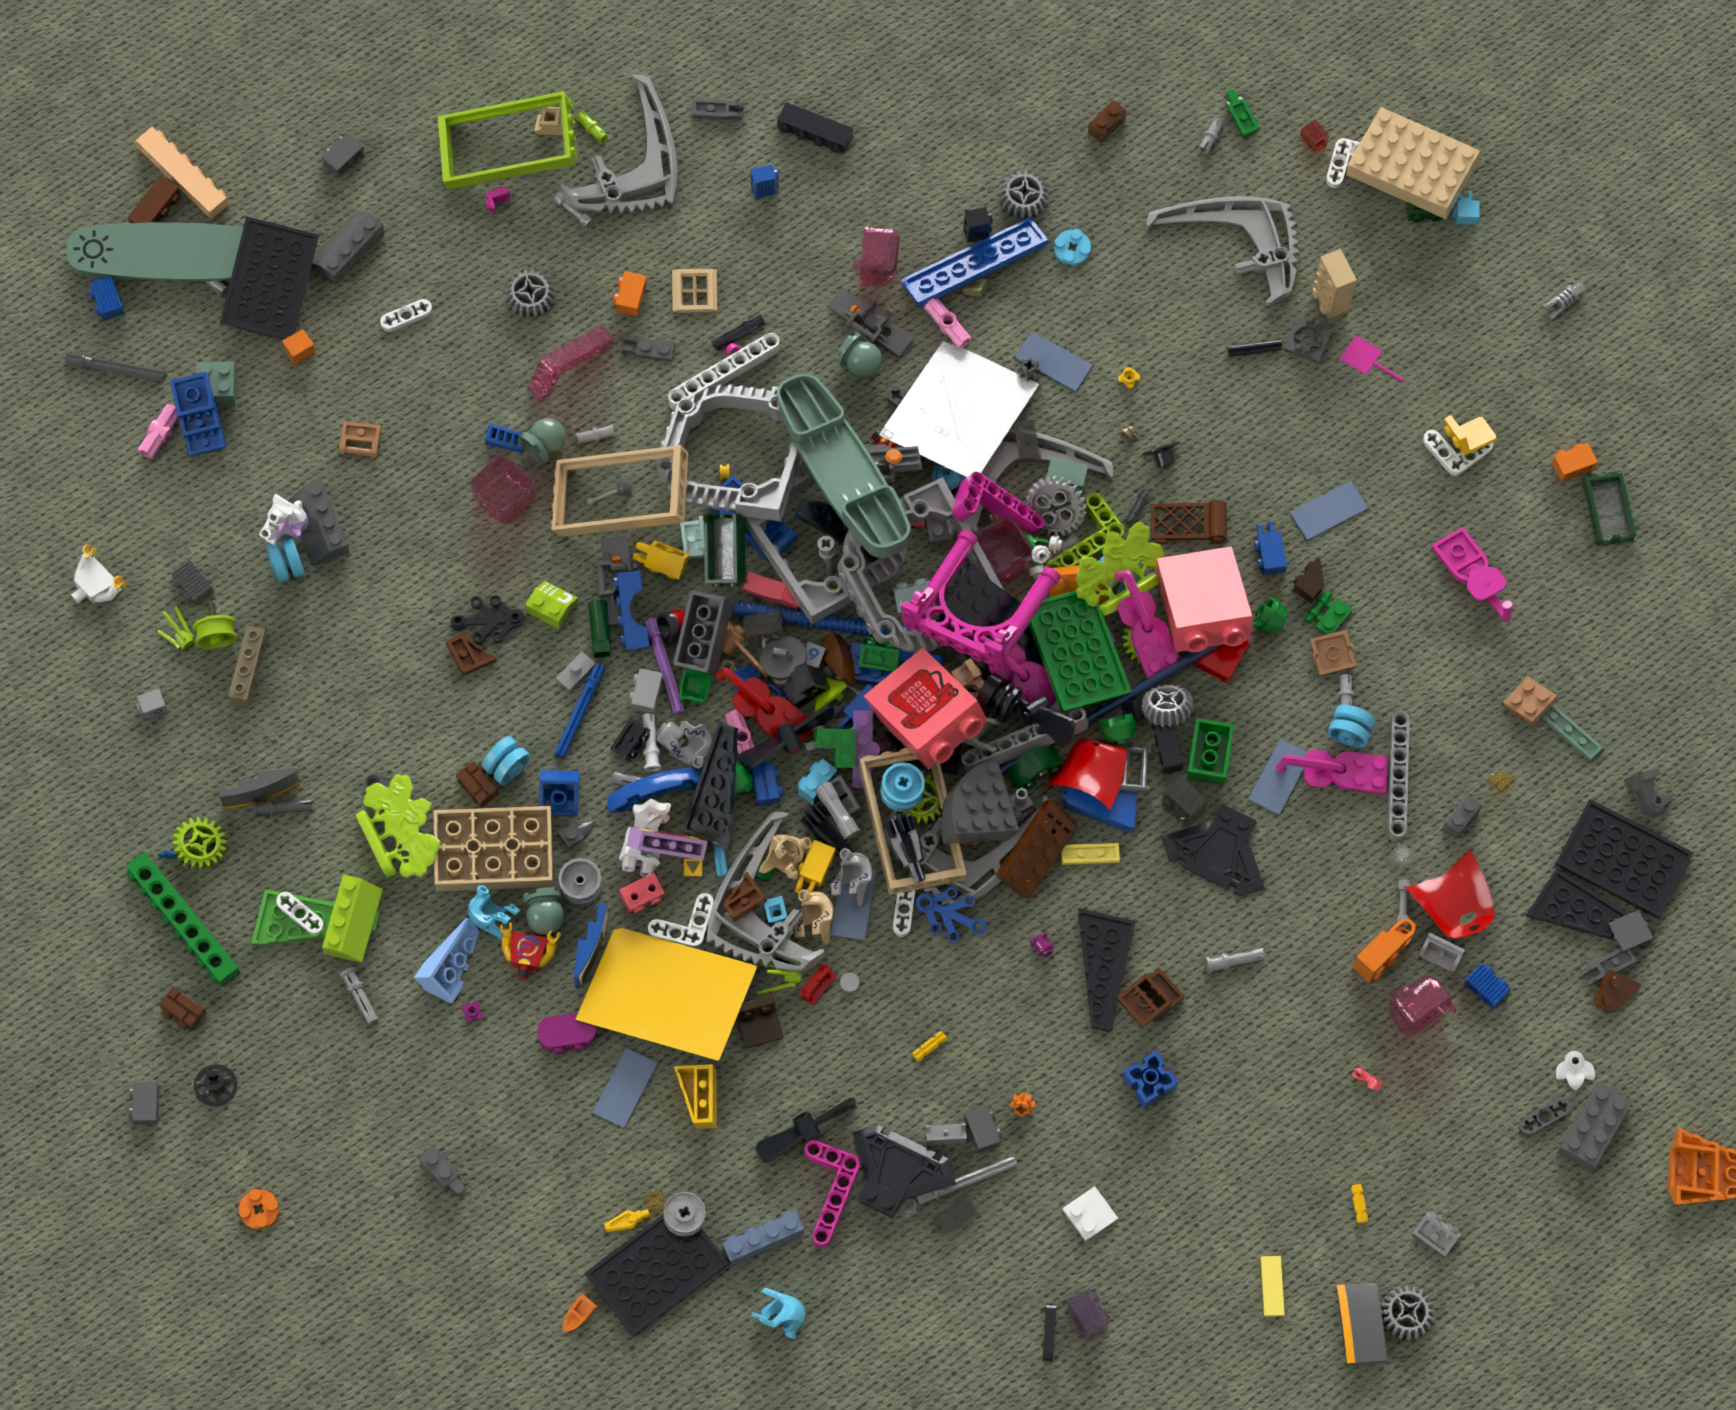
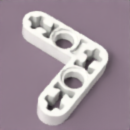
M1345 138L1339 139L1336 142L1326 178L1328 186L1332 188L1341 186L1349 158L1351 159L1360 142ZM1342 144L1346 145L1343 155L1340 154ZM1341 160L1344 163V165L1342 167L1335 166L1334 161ZM1336 171L1338 172L1336 182H1333L1332 178L1334 177V173Z
M1429 430L1423 437L1424 445L1442 466L1454 476L1465 472L1488 455L1493 448V443H1490L1487 448L1483 447L1479 452L1475 450L1471 452L1475 455V459L1468 460L1462 452L1457 454L1437 431ZM1429 436L1431 438L1435 437V443L1433 441H1428ZM1445 449L1449 455L1441 457L1438 451ZM1462 459L1463 463L1460 464L1459 470L1457 468L1453 469V463L1457 465Z
M708 893L700 894L697 897L688 927L659 919L652 920L648 925L650 936L692 948L701 946L714 903L713 897ZM707 898L710 905L706 904L705 912H702V903L700 901H704ZM702 916L705 919V923L703 925H696L694 919ZM656 924H658L660 929L666 930L665 927L667 926V936H664V931L661 930L654 933L652 927H656ZM678 929L681 932V936L676 939L672 938L670 932ZM684 931L687 932L689 937H693L696 934L700 940L692 943L691 939L686 937V941H683Z

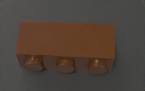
M160 176L127 217L129 223H158L161 218H166L169 208L173 204H177L180 199L178 186Z

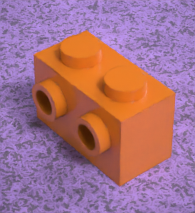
M624 272V276L620 277L618 282L619 293L615 294L613 304L616 305V312L638 317L647 286V276Z
M1589 443L1584 445L1577 444L1568 451L1561 450L1554 455L1552 465L1560 482L1595 470L1598 463Z

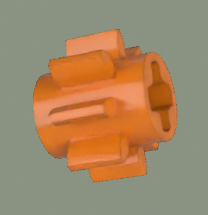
M1024 1092L1019 1095L1014 1094L1013 1101L1010 1104V1107L1014 1108V1115L1017 1114L1022 1118L1027 1114L1032 1115L1036 1104L1031 1099L1032 1095L1025 1094Z

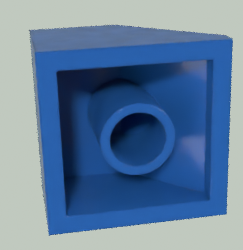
M541 770L539 806H551L552 815L578 816L580 771Z

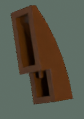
M830 631L821 641L829 651L825 660L841 681L853 687L855 685V669L850 649L843 637Z

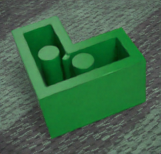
M814 728V748H833V767L855 768L856 729Z

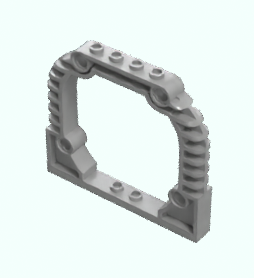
M721 384L715 388H706L698 396L694 394L690 399L684 398L680 400L676 405L675 411L671 413V423L666 428L665 441L661 442V447L681 445L684 448L690 429L701 423L706 412L717 408H738L770 413L773 420L782 421L777 406L778 387L773 386L772 391H769L765 388L756 389L755 387L745 388V386L741 385L737 387L733 384L728 386ZM790 442L789 455L785 457L784 471L781 479L773 478L758 486L753 483H746L738 489L698 484L687 480L685 504L693 505V507L702 506L707 509L710 507L715 510H732L744 517L781 521L801 456L794 442ZM673 458L656 460L659 478L662 482L666 483L671 492Z
M805 464L798 467L789 497L816 483ZM746 517V528L811 624L851 603L845 583L843 584L837 576L827 577L824 583L803 580L798 583L789 570L790 566L787 560L781 558L776 544L772 545L764 533L768 520ZM907 548L893 556L879 558L864 567L862 573L870 588L889 580L898 572L905 561ZM830 587H836L837 589H836V590H830L829 588H830Z
M943 477L905 494L899 499L907 518L914 523H920L926 517L943 522L950 519L958 534L961 530L972 532L966 520L960 522L954 518L952 509L955 499ZM915 508L921 509L923 514L916 513ZM849 530L843 544V556L837 565L840 581L843 584L845 583L849 598L856 603L859 616L864 618L868 633L872 634L879 643L889 642L894 647L910 653H917L921 648L930 652L944 646L938 640L927 638L920 632L903 630L895 617L884 614L862 573L865 567V559L860 550L861 544ZM977 541L968 555L971 563L975 564L981 574L1003 589ZM844 562H850L852 568L846 567ZM880 629H886L888 631V635L882 634Z

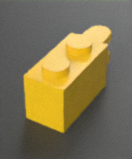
M654 541L651 545L642 542L636 544V548L646 552L647 556L641 553H634L632 558L644 563V567L649 568L651 572L663 573L668 578L679 580L683 576L690 556L689 553L658 541Z
M816 840L813 841L811 848L805 851V856H807L805 862H801L798 867L799 880L795 892L799 893L802 890L804 882L810 884L807 889L810 893L814 891L815 886L821 888L835 856L836 848Z

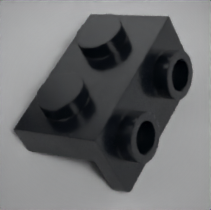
M631 717L610 749L631 762L632 759L638 756L641 745L649 739L651 730Z

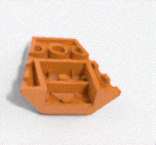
M1678 1127L1669 1151L1668 1191L1674 1204L1682 1205L1735 1199L1736 1150L1722 1147L1719 1143L1710 1142L1701 1138L1702 1136L1688 1133L1685 1129Z

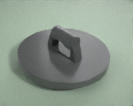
M789 636L771 640L760 654V665L769 677L778 680L791 678L790 673L795 671V667L800 664H806L807 652L802 642Z

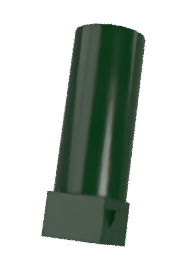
M590 601L588 609L594 658L611 657L607 601Z

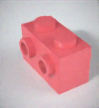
M655 873L633 882L618 891L628 914L631 912L636 914L644 910V906L649 903L651 905L657 904L662 901L661 897L665 894Z

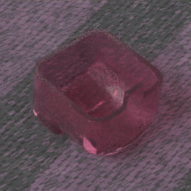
M874 226L864 227L861 260L853 259L852 269L860 270V285L884 286L895 276L900 246V235L896 229Z
M1003 518L974 533L1000 583L1015 579L1023 574L1031 565L1033 547L1014 519Z
M1425 975L1409 986L1404 985L1391 995L1387 1012L1404 1036L1410 1038L1445 1014L1448 1009L1453 1015L1457 1009L1451 1002V995L1435 977Z

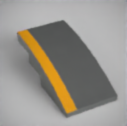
M297 769L257 771V779L238 781V788L219 790L223 809L253 804V800L261 802L300 784Z
M1377 1282L1337 1285L1339 1316L1342 1327L1341 1334L1347 1366L1387 1363Z

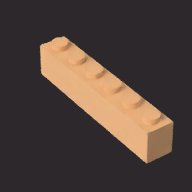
M151 127L136 140L138 149L210 219H213L228 206L226 194L222 190L218 191L210 178L206 179L197 166H192L189 158L185 154L181 155L175 144L169 143L160 130L156 131Z

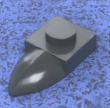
M585 820L576 824L573 822L559 831L558 835L568 849H570L590 835L596 821Z

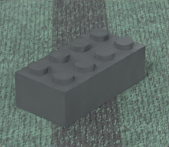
M690 591L673 665L716 675L734 600L698 591Z
M1597 1082L1557 1153L1592 1173L1633 1101Z

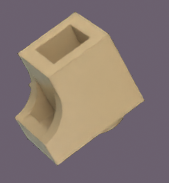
M561 107L543 108L542 114L537 115L536 134L563 135Z
M972 659L965 661L960 667L951 671V675L965 689H974L979 692L984 685L981 678V670L977 664H974Z

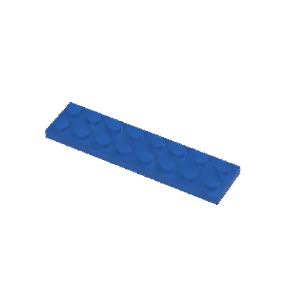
M1029 217L901 279V283L917 306L921 307L933 298H940L1049 245L1048 239L1032 218Z

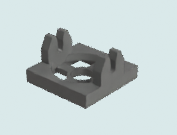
M1312 316L1307 320L1298 317L1284 351L1319 364L1332 330L1323 327L1324 324L1320 319L1314 322V317ZM1310 328L1308 334L1303 336L1296 334L1301 329ZM1315 331L1320 334L1322 343L1315 341L1313 337ZM1311 337L1313 344L1310 346L1304 345L1303 338ZM1294 339L1300 341L1301 344L1295 345ZM1316 347V348H1318V350L1315 351V352H1312V350H1311L1310 348Z

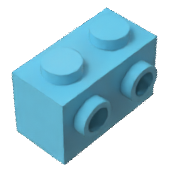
M821 759L819 763L815 762L810 768L809 775L807 777L803 776L799 781L798 794L814 805L819 799L815 791L816 788L837 777V769L824 759Z

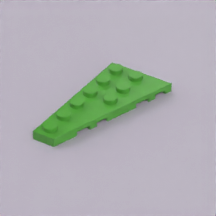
M265 889L251 942L252 946L325 938L335 903L293 895L319 916L324 923L323 932L320 935L313 936L278 908L276 899L282 892ZM289 898L287 900L282 899V905L287 904L292 910L293 906L290 904ZM303 909L295 912V917L299 919L306 915V911ZM379 911L376 913L371 933L376 932L380 916ZM309 917V919H308L307 921L311 924V926H312L311 929H313V928L318 929V928H319L318 922H317L316 924H314L313 922L310 921V917Z

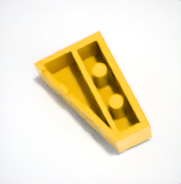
M713 1064L674 1066L693 1124L697 1129L717 1128V1070Z

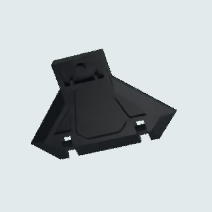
M1221 804L1213 821L1161 836L1169 861L1175 863L1177 859L1184 861L1183 868L1225 889L1231 885L1236 888L1234 893L1239 896L1265 889L1248 841V836L1256 820ZM1183 848L1190 851L1188 855L1181 852ZM1234 875L1241 877V880L1233 878Z
M879 1124L853 1132L867 1183L857 1199L858 1202L893 1219L903 1200L956 1184L948 1158L943 1156L939 1161L934 1158L936 1152L893 1131L886 1135L882 1133L884 1127ZM878 1140L883 1142L882 1146L877 1144ZM930 1165L935 1167L934 1171L928 1169Z

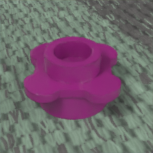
M474 1001L472 1004L462 1005L461 1009L465 1013L464 1019L466 1022L470 1023L483 1018V1012L480 1011V1002Z

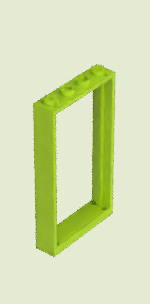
M565 91L438 116L442 177L447 189L461 188L576 165L577 150L574 147L576 135L574 130H572L574 117L571 114V108H573L571 97H568ZM560 104L565 155L454 176L450 126Z

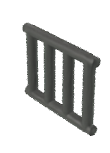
M1119 745L1126 748L1127 751L1126 768L1119 791L1149 793L1150 786H1147L1148 765L1152 749ZM1130 754L1141 755L1140 785L1128 784Z

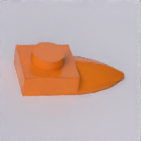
M580 1294L567 1311L563 1321L564 1333L578 1328L582 1323H586L598 1308L584 1294Z

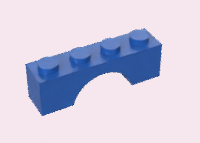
M640 571L617 573V577L614 578L615 589H619L620 596L616 597L617 608H621L622 615L618 616L620 627H624V634L621 635L622 646H626V649L649 647L647 627L637 624L632 619L629 611L631 599L637 592L642 590Z

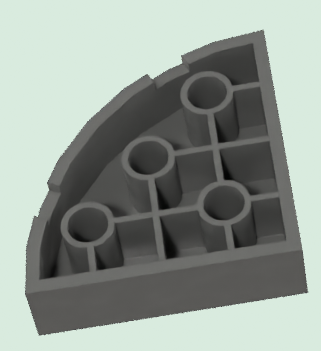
M998 761L986 762L974 767L952 786L945 797L941 810L943 812L941 834L944 844L1007 841L1019 831Z

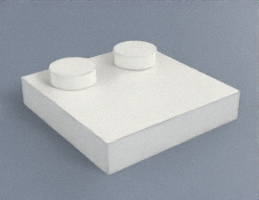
M1095 1186L1062 1209L1085 1242L1118 1220L1116 1214Z

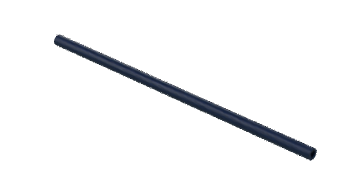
M1220 645L1207 647L1200 652H1192L1131 688L1132 692L1130 694L1114 698L1087 714L1088 723H1093L1219 648ZM1022 756L1000 766L1002 776L1007 774L1006 771Z

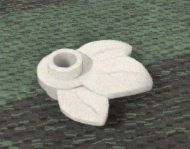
M1571 1051L1565 1056L1564 1062L1557 1066L1556 1078H1566L1569 1086L1573 1090H1578L1582 1086L1584 1079H1595V1071L1592 1064L1585 1061L1584 1056L1580 1052ZM1573 1057L1578 1059L1577 1064L1572 1063Z

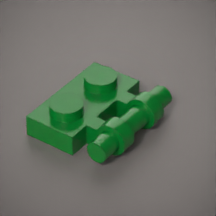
M1330 591L1320 595L1317 599V604L1309 609L1308 615L1305 618L1307 623H1311L1314 619L1317 620L1318 623L1315 628L1324 635L1335 633L1353 610V608L1339 598L1332 603L1329 600L1333 595ZM1325 606L1328 611L1323 616L1319 612Z

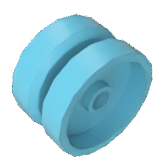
M292 536L282 538L281 544L284 551L280 550L278 543L276 545L266 544L269 554L268 558L279 583L289 581L290 577L287 568H290L295 578L305 575Z
M1337 706L1333 716L1334 720L1331 721L1327 732L1333 740L1347 746L1365 748L1370 738L1369 733L1373 731L1376 719L1369 712L1356 706Z
M507 736L489 751L481 766L488 774H494V779L501 786H504L523 771L531 755L524 748H518V743L511 736Z
M897 763L886 770L883 775L880 794L882 801L887 807L894 811L906 812L918 806L922 799L925 784L921 771L909 763Z

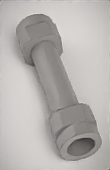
M561 192L555 196L554 202L559 207H565L577 217L582 226L588 228L593 223V219L589 214H583L580 210L575 209L568 203Z
M1409 880L1398 881L1400 908L1397 922L1409 918V915H1407L1409 891L1403 887L1410 886ZM1403 923L1400 927H1403V926L1408 927L1409 924H1408V923Z

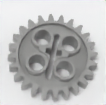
M1047 476L1045 481L1040 479L1038 484L1035 483L1032 486L1033 489L1029 490L1028 493L1030 495L1026 497V500L1029 502L1026 505L1043 517L1045 525L1041 532L1047 529L1048 535L1054 531L1055 536H1058L1060 532L1065 536L1067 531L1072 533L1074 528L1077 529L1079 523L1081 524L1084 520L1082 517L1085 516L1086 512L1083 510H1085L1087 505L1082 503L1085 497H1080L1082 491L1075 490L1077 485L1070 486L1071 480L1065 483L1064 477L1058 481L1057 476H1054L1051 481L1050 477ZM1058 493L1064 494L1065 498L1060 497ZM1041 497H1045L1048 502L1043 501ZM1064 510L1069 511L1071 515L1065 514ZM1047 514L1052 515L1053 519H1049Z

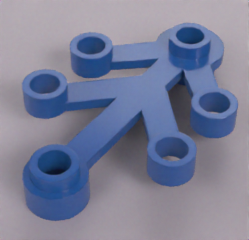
M949 887L946 891L934 896L929 893L921 894L917 898L916 905L920 911L926 912L931 925L930 931L933 934L942 932V925L937 923L934 911L941 914L950 942H957L960 939V934L955 930L951 919L971 927L972 932L977 935L986 932L987 923L983 919L973 920L955 912V910L966 906H974L976 899L973 895H967L960 901L942 906L937 902L957 897L958 890L955 887ZM950 889L955 890L953 897L948 893ZM968 897H971L973 899V903L971 905L967 904L966 899ZM924 899H928L930 901L929 906L926 907L923 905ZM978 923L983 925L982 930H977L976 925ZM934 925L939 926L940 930L938 932L933 931ZM952 933L957 934L956 940L951 939L950 936Z

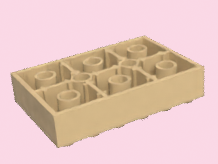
M1381 107L1347 164V176L1447 219L1479 163L1480 150Z
M551 806L434 810V837L441 842L434 860L436 892L477 890L478 886H484L488 890L553 887Z

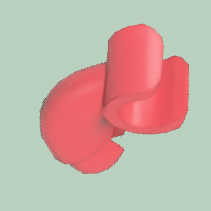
M1362 1068L1354 1069L1355 1073L1352 1072L1354 1078L1369 1083L1367 1086L1372 1090L1378 1091L1383 1083L1380 1079L1372 1077Z

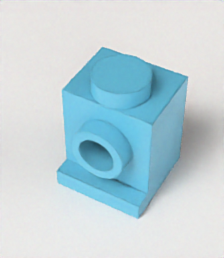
M782 896L767 899V902L764 903L770 926L784 922L788 917ZM776 911L781 912L780 916L774 917Z

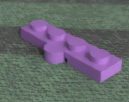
M853 710V729H856L855 768H852V788H864L859 770V761L864 756H877L880 752V747L876 742L872 741L873 711ZM870 768L869 771L872 780V768Z

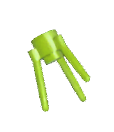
M175 606L174 609L185 631L180 630L170 616L163 611L162 614L177 632L175 635L176 640L161 630H158L157 633L172 643L177 649L186 650L194 643V635L190 632L179 608Z
M774 964L768 966L771 968H775ZM767 970L768 974L784 975V981H788V983L757 991L756 995L795 987V983L801 982V972Z

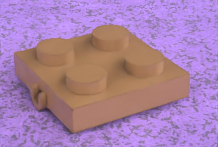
M1347 630L1309 639L1314 658L1313 662L1316 664L1319 676L1357 666L1353 655L1354 646L1350 644Z
M1527 677L1506 698L1503 705L1513 712L1516 718H1522L1531 725H1534L1558 698L1556 694L1549 691L1546 687Z

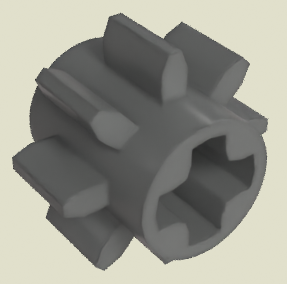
M1031 357L1026 360L1022 359V365H1018L1017 371L1020 372L1019 378L1025 377L1027 382L1029 379L1037 380L1036 374L1041 373V368L1038 367L1039 361L1035 362Z

